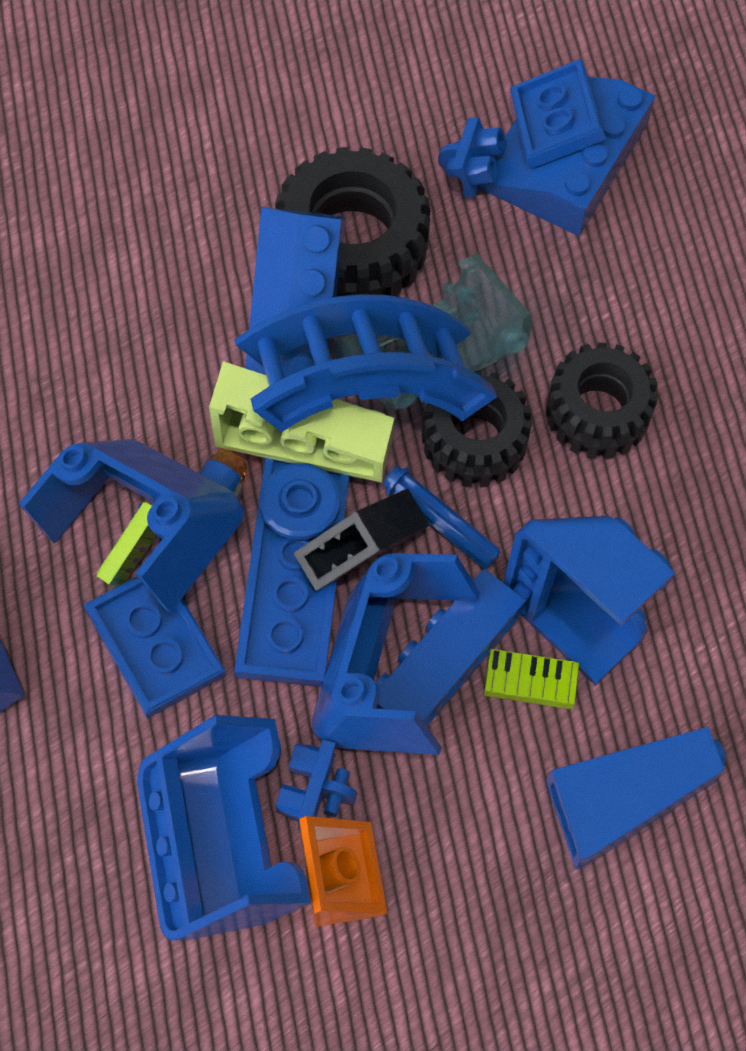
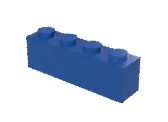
M483 568L473 580L480 592L479 600H456L447 611L440 608L426 625V630L429 632L419 643L412 640L401 652L397 660L401 664L391 675L385 672L376 680L375 683L380 693L377 709L416 711L428 727L489 655L490 649H494L522 616L526 600Z

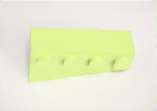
M223 361L209 406L215 447L288 463H308L325 471L382 483L393 441V417L377 410L366 409L336 399L332 400L333 407L313 414L281 432L253 411L250 400L269 387L266 375Z

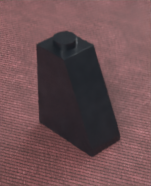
M407 488L354 512L295 551L294 555L314 589L318 591L399 546L430 526Z

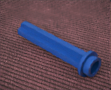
M397 465L387 474L382 485L387 489L386 494L388 496L408 488L429 524L481 567L488 569L498 559L501 552L500 548L410 475L411 469L408 467L403 469Z

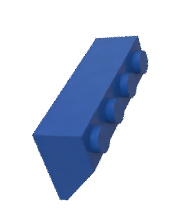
M261 207L249 329L272 316L294 307L337 297L346 217ZM333 337L325 338L330 355ZM309 344L293 349L279 357L285 378L315 366ZM247 354L245 369L266 375L264 367Z

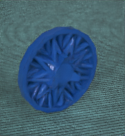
M292 463L278 468L266 478L260 490L259 509L265 523L276 534L291 540H308L321 535L334 524L340 511V491L335 480L325 470L308 463Z

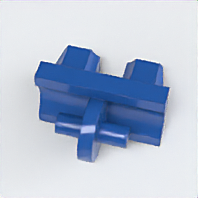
M479 117L468 118L461 141L443 146L438 156V162L445 169L447 176H456L462 181L464 186L462 194L464 198L475 197L479 184L495 183L498 166L491 155L504 154L507 142L500 127L484 129Z
M322 739L320 747L305 744H295L289 763V771L310 777L307 790L283 784L276 802V812L298 821V830H300V818L305 816L317 817L323 797L327 799L324 813L334 817L337 816L341 803L354 804L356 801L357 791L347 786L350 775L348 770L337 768L334 780H328L336 757L334 753L336 743Z

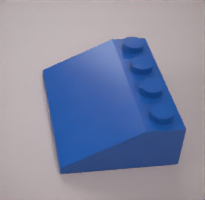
M589 77L606 140L531 169L526 159L516 119L505 135L507 145L504 154L492 155L498 166L495 183L479 184L478 188L572 234L580 236L646 129L656 97L620 79Z

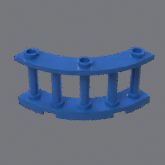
M350 295L314 301L272 316L234 339L237 347L264 367L269 387L250 399L253 411L281 432L313 414L333 407L332 400L357 394L360 400L397 398L399 393L418 395L421 402L440 407L461 421H464L497 397L492 384L477 373L465 368L456 345L472 334L470 329L457 318L439 308L404 297ZM357 334L363 354L332 360L325 338ZM376 334L404 339L410 353L382 352ZM309 344L315 366L285 378L279 357L293 349ZM428 351H430V352H431L432 354H434L436 357H433L432 355H429Z

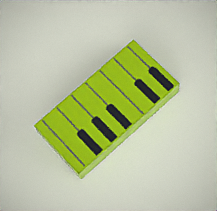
M143 502L98 570L97 577L107 584L119 586L125 583L155 539L156 535L147 522V515L153 505L152 503Z
M490 649L484 696L573 709L579 662Z

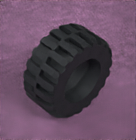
M349 147L336 148V153L328 154L327 151L314 155L313 162L303 161L295 168V175L290 174L286 177L281 185L282 191L277 194L275 208L327 215L344 211H359L376 217L388 228L384 234L372 241L360 244L343 243L337 297L350 295L396 296L401 293V285L409 286L416 279L417 271L422 269L426 260L431 208L429 198L424 195V186L418 178H412V171L403 163L396 165L394 157L381 152L380 156L372 154V149L360 147L359 151H349Z

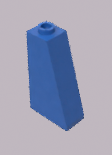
M709 727L551 770L546 784L575 870L586 867L718 780L725 770L726 756L718 739L713 740Z

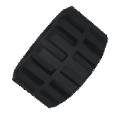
M598 342L597 347L594 349L589 344L580 346L579 354L572 350L566 355L564 362H559L548 394L546 416L550 417L548 425L551 432L558 431L556 439L562 445L569 442L571 444L570 451L577 455L580 450L588 452L587 458L596 459L597 454H603L604 459L614 458L617 450L621 455L630 452L632 444L637 446L642 441L657 404L658 394L655 392L658 385L656 378L650 377L652 369L647 363L641 365L639 363L640 356L634 351L628 355L624 353L625 347L616 344L615 349L607 348V343ZM590 391L605 392L616 398L622 408L615 411H600L590 407L580 395Z
M473 370V372L493 385L497 397L468 418L483 419L491 423L499 433L485 440L468 438L462 435L454 426L457 422L461 421L460 419L440 407L426 404L422 444H425L424 453L426 458L433 459L432 467L437 473L442 470L446 471L445 479L452 483L456 478L463 480L462 486L471 487L472 482H479L481 488L489 486L490 480L493 478L497 483L506 480L507 471L513 474L518 469L520 460L523 461L528 445L532 422L530 421L532 411L530 405H525L527 397L523 391L514 392L515 383L510 379L502 382L499 380L500 374L491 371L490 376L482 375V370Z

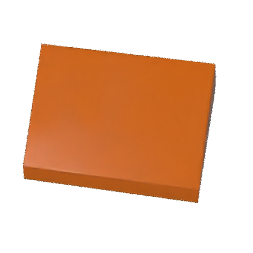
M312 816L300 818V838L315 927L388 914L372 823Z

